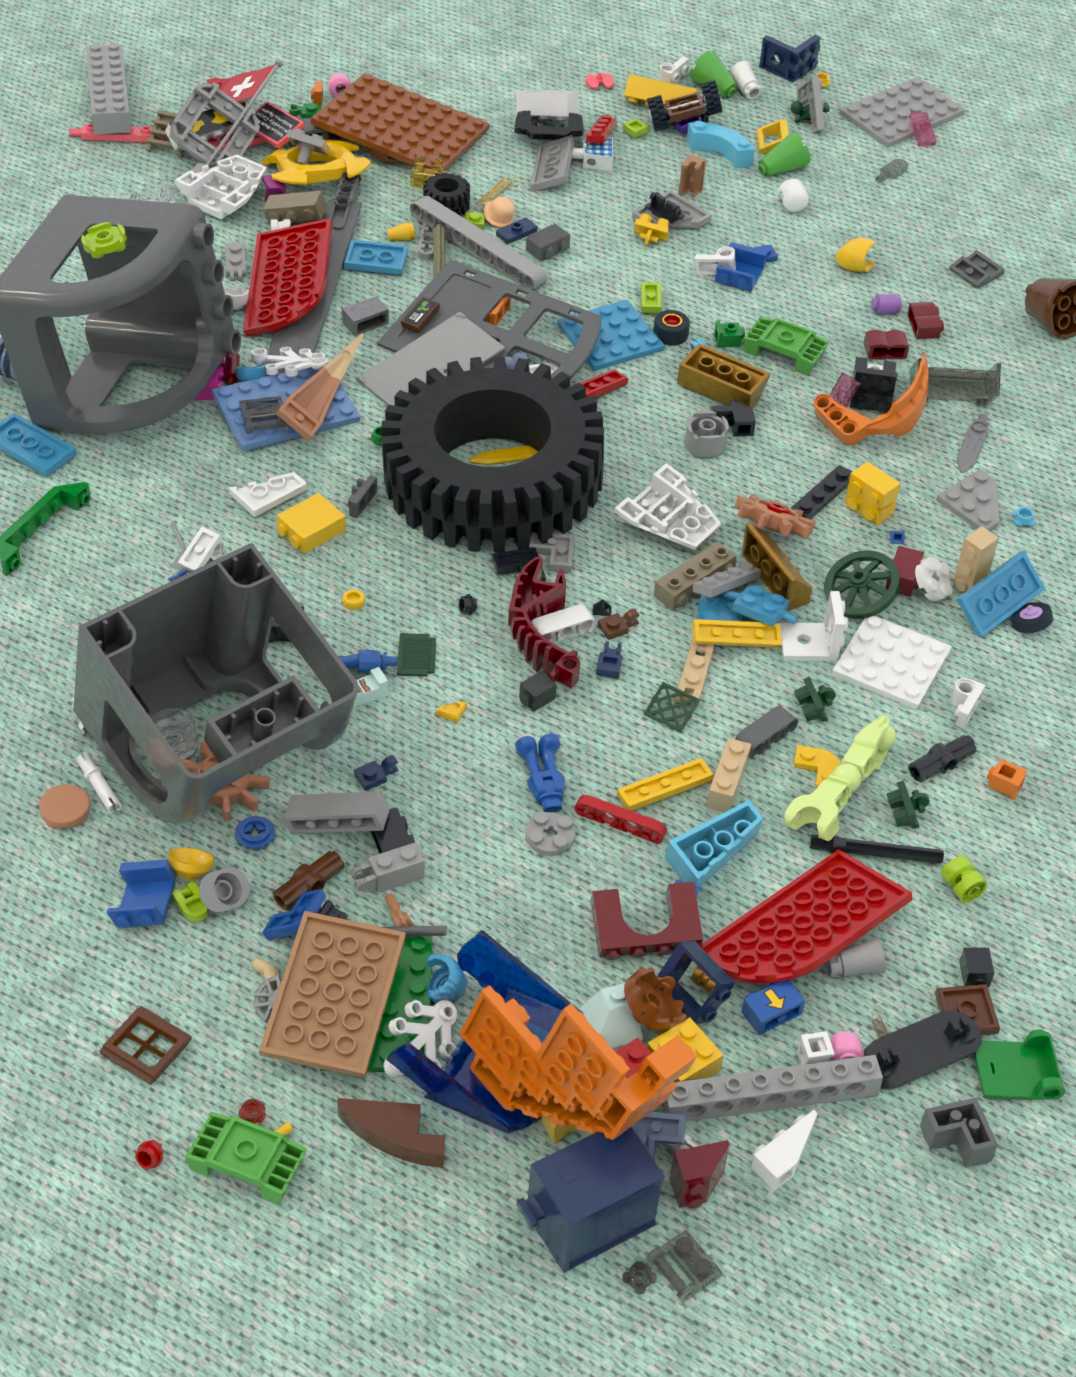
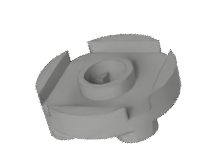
M539 811L534 814V817L527 824L526 841L533 847L536 853L545 856H556L566 849L569 850L574 844L575 828L569 816ZM553 831L555 834L552 837H547L545 832Z

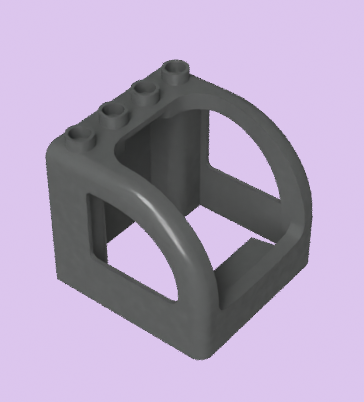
M64 194L0 275V333L33 424L42 429L88 434L119 433L154 424L177 413L191 403L209 383L225 356L239 352L241 334L238 329H234L231 319L233 312L232 298L230 295H225L222 284L224 266L221 260L216 259L213 249L214 229L210 223L206 222L205 215L199 207L192 204ZM106 222H110L112 226L118 227L117 224L122 225L127 236L126 248L123 251H114L105 254L101 258H93L91 253L85 251L81 237L82 235L85 237L88 234L87 229ZM78 246L88 280L75 283H57L52 281V278ZM89 314L85 322V335L90 352L74 375L71 376L52 317H72ZM134 363L192 368L188 375L178 384L156 396L129 404L103 406L128 368Z
M253 543L243 546L79 626L73 710L130 791L146 808L168 822L181 824L194 820L205 812L210 798L229 784L301 745L313 750L325 749L343 736L349 724L359 689L356 679ZM273 618L329 692L332 699L330 705L327 701H324L319 709L294 675L282 680L267 660L266 651ZM235 690L250 695L251 698L207 720L204 740L219 764L199 774H196L195 771L189 772L155 725L220 691ZM135 741L162 777L166 787L158 782L141 763L134 750Z

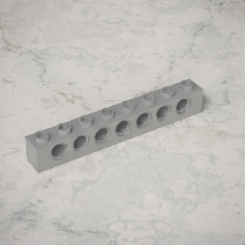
M876 1055L675 1082L677 1087L668 1100L663 1103L665 1113L686 1115L687 1121L756 1113L879 1095L883 1077Z

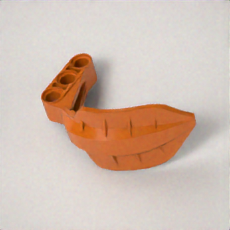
M922 351L919 370L907 392L893 403L886 414L879 415L876 419L871 420L838 404L828 394H819L814 399L817 418L844 444L849 446L856 445L868 435L893 434L901 436L907 434L920 419L928 396L929 371L926 353Z

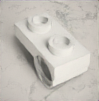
M683 56L674 64L662 63L659 70V81L677 84L679 79L686 76L689 72V58Z

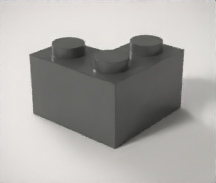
M977 1098L925 1109L920 1128L930 1149L956 1144L966 1167L992 1162L998 1143Z

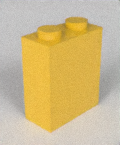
M317 493L277 515L276 529L279 535L285 536L295 549L298 548L305 554L345 532L346 516L320 493Z

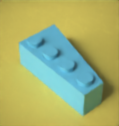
M747 800L670 840L665 858L683 882H694L695 886L701 887L758 834L763 817L751 801Z

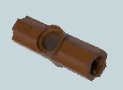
M334 850L328 851L311 865L302 864L293 873L292 879L273 892V898L277 905L283 910H289L296 904L302 893L318 889L322 890L326 881L344 869V862L340 855Z

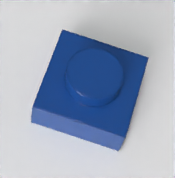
M772 245L754 247L767 251L766 262L777 261L778 255Z

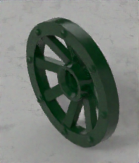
M863 550L844 556L831 567L825 579L824 591L827 600H829L830 591H839L841 594L850 588L845 600V613L843 615L855 619L868 618L881 613L893 603L899 593L901 579L897 566L892 559L877 551ZM862 561H872L864 569L860 566ZM853 564L854 570L852 572L843 571ZM880 564H882L889 570L886 572L871 573ZM837 578L847 580L838 587L834 588V584ZM891 579L888 590L873 582L874 580ZM870 590L883 596L872 605L868 595ZM857 593L861 594L865 607H851Z

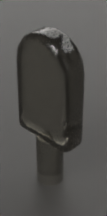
M895 159L881 168V174L875 180L879 183L888 177L894 180L908 170L909 164L903 159Z

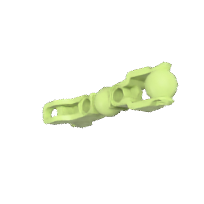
M881 715L872 724H868L855 736L854 743L841 760V764L834 768L832 775H829L813 793L799 796L792 801L785 812L786 827L798 830L804 824L816 823L819 832L818 838L830 841L840 829L838 814L851 797V792L857 790L860 783L875 769L879 770L887 755V751L895 742L896 732L889 723V716Z

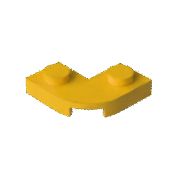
M797 745L793 768L817 771L816 790L829 775H832L834 768L841 764L840 760L827 750Z

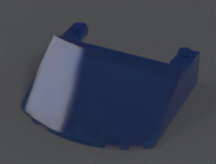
M480 930L458 951L457 963L462 971H466L475 978L481 987L486 988L490 985L496 993L502 996L505 1003L514 998L519 1005L525 1008L527 1014L531 1017L526 1027L540 1039L541 1043L545 1041L560 1013L571 1002L484 930ZM461 1038L442 1069L410 1042H405L402 1046L396 1047L386 1059L426 1092L424 1098L507 1134L520 1131L539 1120L538 1118L524 1115L520 1109L510 1111L501 1106L469 1069L476 1053L463 1038Z

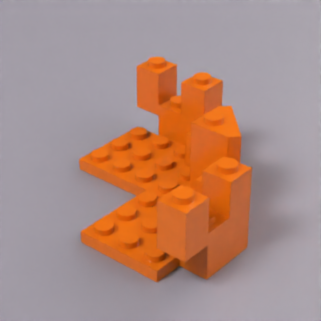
M490 985L479 994L459 1032V1035L476 1053L469 1069L504 1109L510 1111L520 1109L524 1115L538 1119L541 1116L549 1118L550 1122L563 1126L570 1123L576 1125L577 1130L591 1134L597 1131L602 1132L605 1138L612 1140L668 1100L677 1087L674 1081L686 1073L697 1058L691 1047L677 1035L646 1057L638 1071L627 1079L625 1076L630 1068L626 1065L624 1059L616 1054L607 1044L605 1038L590 1025L585 1016L572 1003L562 1010L545 1041L541 1043L540 1039L526 1027L531 1017L527 1014L525 1008L519 1005L514 998L505 1003L502 996L496 993Z

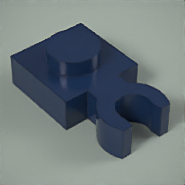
M609 641L605 642L604 653L600 652L596 675L619 678L623 655H621V643H618L617 648L611 649Z

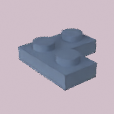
M650 1112L631 1127L655 1161L657 1142L684 1145L687 1117L681 1114Z

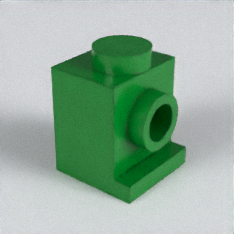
M716 320L714 337L717 348L741 347L742 339L745 336L744 327H740L739 323H720V320Z

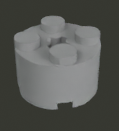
M698 411L693 414L692 418H688L684 443L692 456L714 457L723 454L726 448L729 428L726 418L716 416L717 413L713 411Z

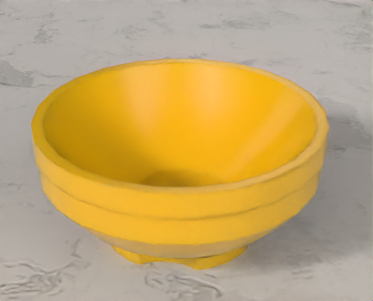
M181 847L168 852V860L179 878L198 880V877L205 875L213 868L214 857L206 851Z

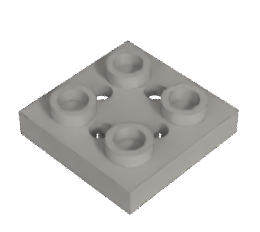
M295 128L293 131L289 129L287 138L293 145L301 147L296 161L298 164L308 165L312 151L325 155L329 154L330 147L323 140L322 136L317 134L309 136L303 130Z

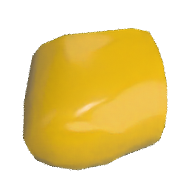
M866 238L849 240L837 251L836 263L845 270L868 272L874 266L875 261L868 262L865 261L868 250L875 245V242Z

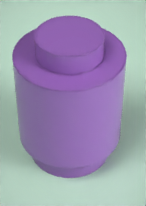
M876 294L875 298L871 301V308L875 310L876 314H895L901 311V297L895 294Z

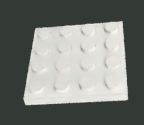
M877 616L865 618L833 668L832 675L917 710L948 657L952 646Z

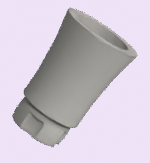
M874 938L864 943L847 947L827 961L826 968L829 976L835 978L839 976L847 977L869 973H885V956L879 939Z

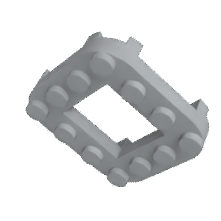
M214 82L212 84H198L170 127V138L180 148L205 164L216 150V147L191 131V128L205 107L208 105L233 124L245 109L241 104L219 90L218 87L220 85ZM252 108L247 111L239 122L237 130L223 151H219L209 165L210 168L216 167L217 161L234 155L242 157L260 128L255 115L256 112Z

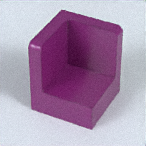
M272 175L262 176V181L266 186L265 202H267L269 195L286 194L287 186L285 183L272 180Z

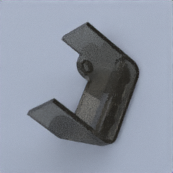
M919 358L910 367V386L916 377L922 358ZM996 363L989 370L928 367L929 389L926 402H928V399L975 401L976 405L986 406L989 405V402L994 401L1000 396L1001 363Z

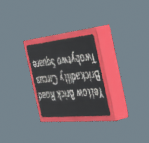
M268 101L255 111L260 126L256 136L278 149L289 141L287 138L289 129L294 131L295 128L300 130L305 128L304 122Z

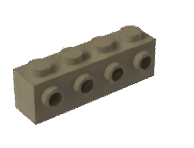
M717 541L655 581L654 597L672 611L679 606H685L688 600L694 596L698 597L701 595L693 592V583L703 580L704 577L713 576L717 572L726 571L730 567H736L737 555Z

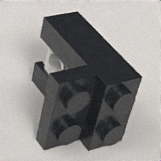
M856 357L852 377L850 407L888 412L892 406L897 380V372H895L896 362L884 361L883 366L867 364L868 358Z

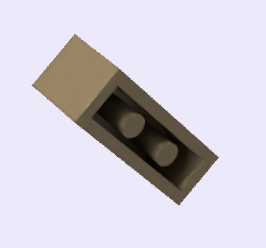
M321 191L269 195L263 211L269 224H271V219H277L279 222L284 219H290V223L318 221L322 219L327 204Z

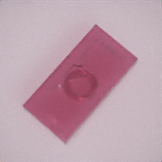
M911 112L909 118L918 146L935 145L937 141L928 113Z
M842 372L829 396L838 404L847 408L861 383Z

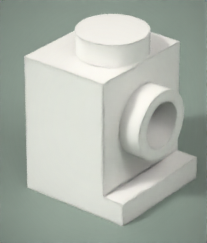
M827 1031L801 1035L797 1050L801 1065L830 1061L831 1057H834V1051Z

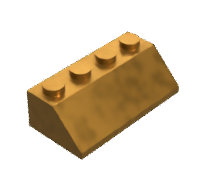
M699 343L679 364L677 384L730 406V400H736L747 404L753 409L760 400L770 373Z
M747 523L742 556L753 567L761 569L760 579L772 594H779L784 599L790 601L786 612L809 604L812 594L811 585L804 580L799 570L792 565L787 555L783 554L776 541L771 539L767 532L752 523Z

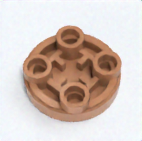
M75 785L55 786L42 796L39 803L40 814L48 827L53 829L81 825L86 822L90 812L89 796L82 788Z

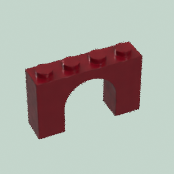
M694 882L668 884L665 894L669 912V925L663 931L653 935L637 933L626 924L622 916L618 889L593 891L590 901L599 957H606L607 960H616L621 955L629 954L634 958L643 957L650 952H657V955H667L672 950H675L679 942L695 941L698 945H701L703 934Z

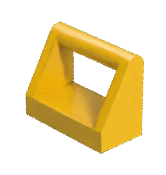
M779 119L757 129L759 154H767L789 134L787 120ZM764 135L778 136V140L765 145Z

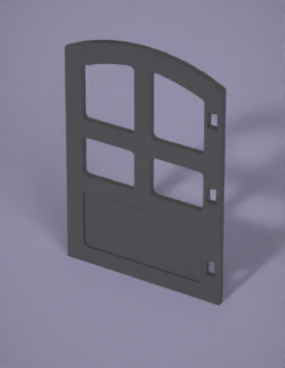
M449 260L382 336L377 345L396 353L456 313L461 312L471 322L505 347V351L497 356H509L513 350L517 349L559 365L560 367L551 374V379L560 372H564L570 375L571 380L583 367L596 345L602 316ZM466 273H471L474 275V277H470L466 275ZM518 292H521V293H524V294H527V295L524 297V296L518 295ZM422 297L439 302L440 309L419 333L402 327L401 320ZM504 297H510L530 305L510 330L484 322L489 313ZM572 311L580 315L577 317L570 314V312ZM545 312L556 314L583 325L581 334L571 353H565L525 336ZM494 358L485 363L483 368H493Z

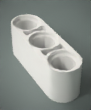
M584 604L553 612L531 621L538 632L552 643L563 641L567 637L572 638L585 634V631L591 632L597 625L596 620Z

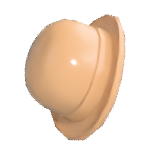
M498 197L486 203L484 215L491 225L502 228L513 221L515 206L509 198Z

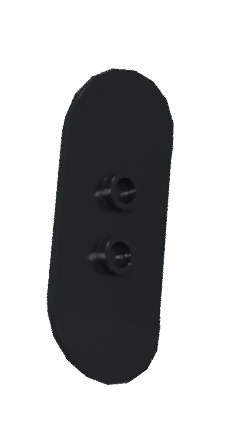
M943 1011L874 1040L864 1049V1056L876 1055L883 1077L880 1089H894L975 1054L982 1044V1034L977 1024L965 1014L956 1011Z

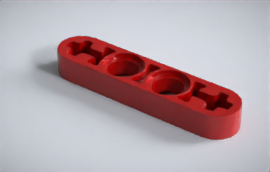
M581 795L574 807L575 812L580 816L602 824H610V827L623 832H632V835L656 844H660L667 833L666 826L658 820L589 795Z

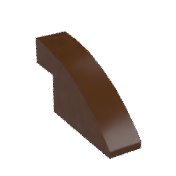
M338 1098V1117L364 1141L384 1153L401 1160L423 1166L443 1168L445 1135L419 1133L421 1104Z

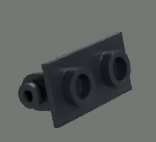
M658 192L650 194L651 202L645 205V208L659 217L668 220L670 224L685 217L681 213L680 206L669 200L666 201V198Z

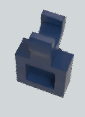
M394 755L386 757L379 765L374 760L354 769V775L364 790L367 791L386 783L387 775L399 771L395 765L398 761Z

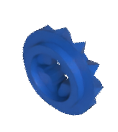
M248 817L236 826L235 838L239 846L244 845L247 850L256 848L258 851L260 847H268L269 842L274 841V825L264 817ZM253 828H255V830L258 833L257 838L253 837L252 835Z

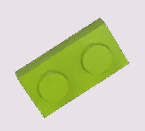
M641 282V313H660L661 283Z

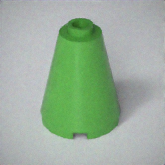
M715 51L703 53L694 62L696 66L694 69L691 68L689 74L694 82L701 85L702 83L715 80L719 94L724 98L732 97L736 93L737 84Z
M795 132L788 134L759 161V172L769 177L806 167L811 162V157L807 145L803 146L801 143L803 138Z

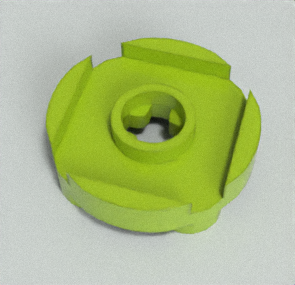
M110 222L87 229L88 234L85 237L84 235L81 237L85 251L91 253L93 258H101L105 254L114 251H123L126 248L125 242L127 241L124 227L120 224H117L118 227L112 226Z

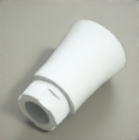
M740 61L731 67L729 73L747 99H757L762 93V89L752 71L750 63Z

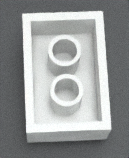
M527 89L516 92V115L520 111H531L530 118L539 116V119H550V117L556 116L557 120H566L569 117V113H578V91Z

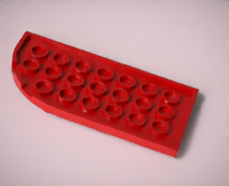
M331 218L257 234L243 329L246 337L257 336L271 331L277 332L302 318L319 302L327 284L333 228Z
M838 849L699 946L734 980L749 983H775L795 979L816 970L913 900L912 892Z

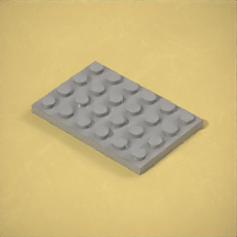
M915 77L841 108L839 114L888 148L964 115L965 109L924 82L921 78Z

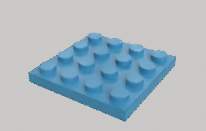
M628 300L589 310L602 316L596 345L586 361L593 371L664 351L665 345ZM566 318L557 319L558 327L575 347L583 325Z

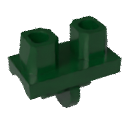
M810 677L803 679L805 686L795 690L794 693L800 705L812 700V703L801 707L806 720L810 721L820 718L821 722L828 721L823 704H826L827 707L833 704L832 701L836 697L834 689L821 685L817 692Z
M904 780L897 782L899 789L886 794L891 809L902 805L905 806L903 809L893 811L897 827L911 824L912 829L920 828L914 810L924 813L926 811L925 807L930 803L929 797L925 793H919L918 790H914L912 792L913 796L909 797Z

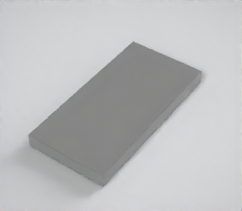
M573 135L539 144L530 186L532 191L567 183L575 144Z

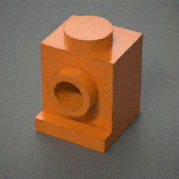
M1000 759L997 766H992L986 778L990 780L988 787L1015 800L1024 784L1027 770Z

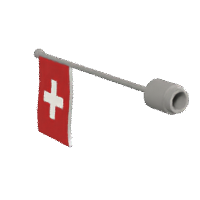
M277 59L274 65L241 73L229 80L222 92L238 103L248 100L250 102L207 163H197L192 169L194 173L201 172L203 166L211 164L275 71L283 65L281 60Z

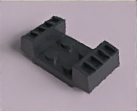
M520 111L517 113L514 133L527 135L530 139L556 140L570 135L574 137L583 136V119L580 114L569 113L567 128L563 124H553V127H547L544 123H535V126H530L531 111Z

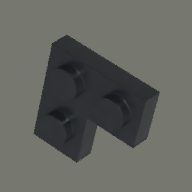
M535 547L492 553V561L497 575L521 572L528 562L535 557H539ZM542 568V581L546 582V576Z

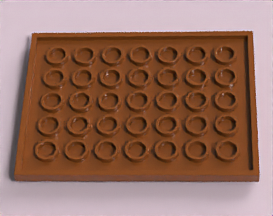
M366 73L361 75L311 117V124L370 149L385 153L394 159L433 175L443 174L490 127V123L485 122L481 118H475L466 112H460L451 106L443 105L434 99H428L419 93L408 91L401 86H396L387 80H381L372 74Z

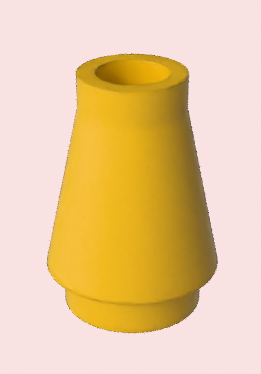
M407 221L387 229L389 241L416 238L413 222L408 223Z

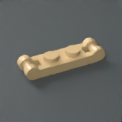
M693 640L691 641L678 689L688 694L691 693L690 695L700 699L713 655L714 645L693 644ZM696 653H701V654H705V655H704V656H700V655H696ZM679 696L675 697L676 703H681ZM682 696L684 701L691 700L687 697Z

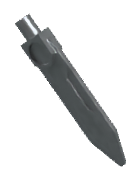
M980 414L978 419L974 418L973 423L969 427L957 458L961 473L966 472L976 463L988 432L989 422H986L987 415Z

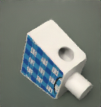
M608 137L605 143H589L584 139L583 148L573 149L572 159H583V168L612 172L613 137Z

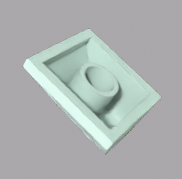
M625 983L601 989L578 1009L590 1025L605 1038L607 1044L614 1051L622 1048L637 1037L643 1042L640 1023L633 1018L632 1011L625 998Z

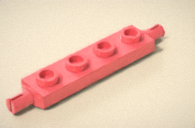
M93 123L84 125L81 129L70 128L69 135L78 136L81 140L148 143L147 140L150 138L152 127H133L130 125V133L94 134ZM155 136L157 140L169 141V139Z

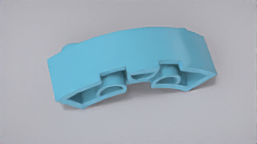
M702 121L688 123L687 142L691 150L719 152L735 168L753 167L755 149L744 136L729 128Z

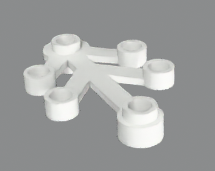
M290 347L280 348V356L267 355V350L264 348L251 350V360L255 365L265 364L266 361L278 362L265 366L267 375L278 374V369L285 367L286 376L294 377L298 375V370L310 367L314 370H321L328 364V359L324 353H312L308 348L300 349L299 356Z
M414 1000L406 1004V1015L410 1018L418 1016L431 1017L432 1020L428 1024L406 1022L402 1017L390 1021L389 1030L392 1034L400 1035L405 1033L417 1035L400 1054H394L385 1059L384 1070L390 1077H398L405 1074L409 1066L408 1062L423 1045L425 1062L422 1067L423 1072L427 1076L439 1074L441 1064L436 1059L435 1032L439 1028L441 1045L438 1048V1053L440 1057L448 1059L454 1057L457 1052L456 1045L451 1042V1025L457 1019V1010L453 1003L448 1000H441L434 1006L422 1005L420 1001ZM412 1005L416 1008V1013L413 1012ZM396 1022L399 1023L400 1030L397 1029ZM446 1046L449 1049V1054L446 1052ZM430 1063L433 1065L434 1071L430 1069Z

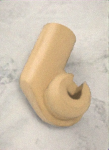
M259 957L255 958L252 963V969L263 974L265 979L279 975L278 968L275 965ZM277 981L271 983L273 990L276 988Z

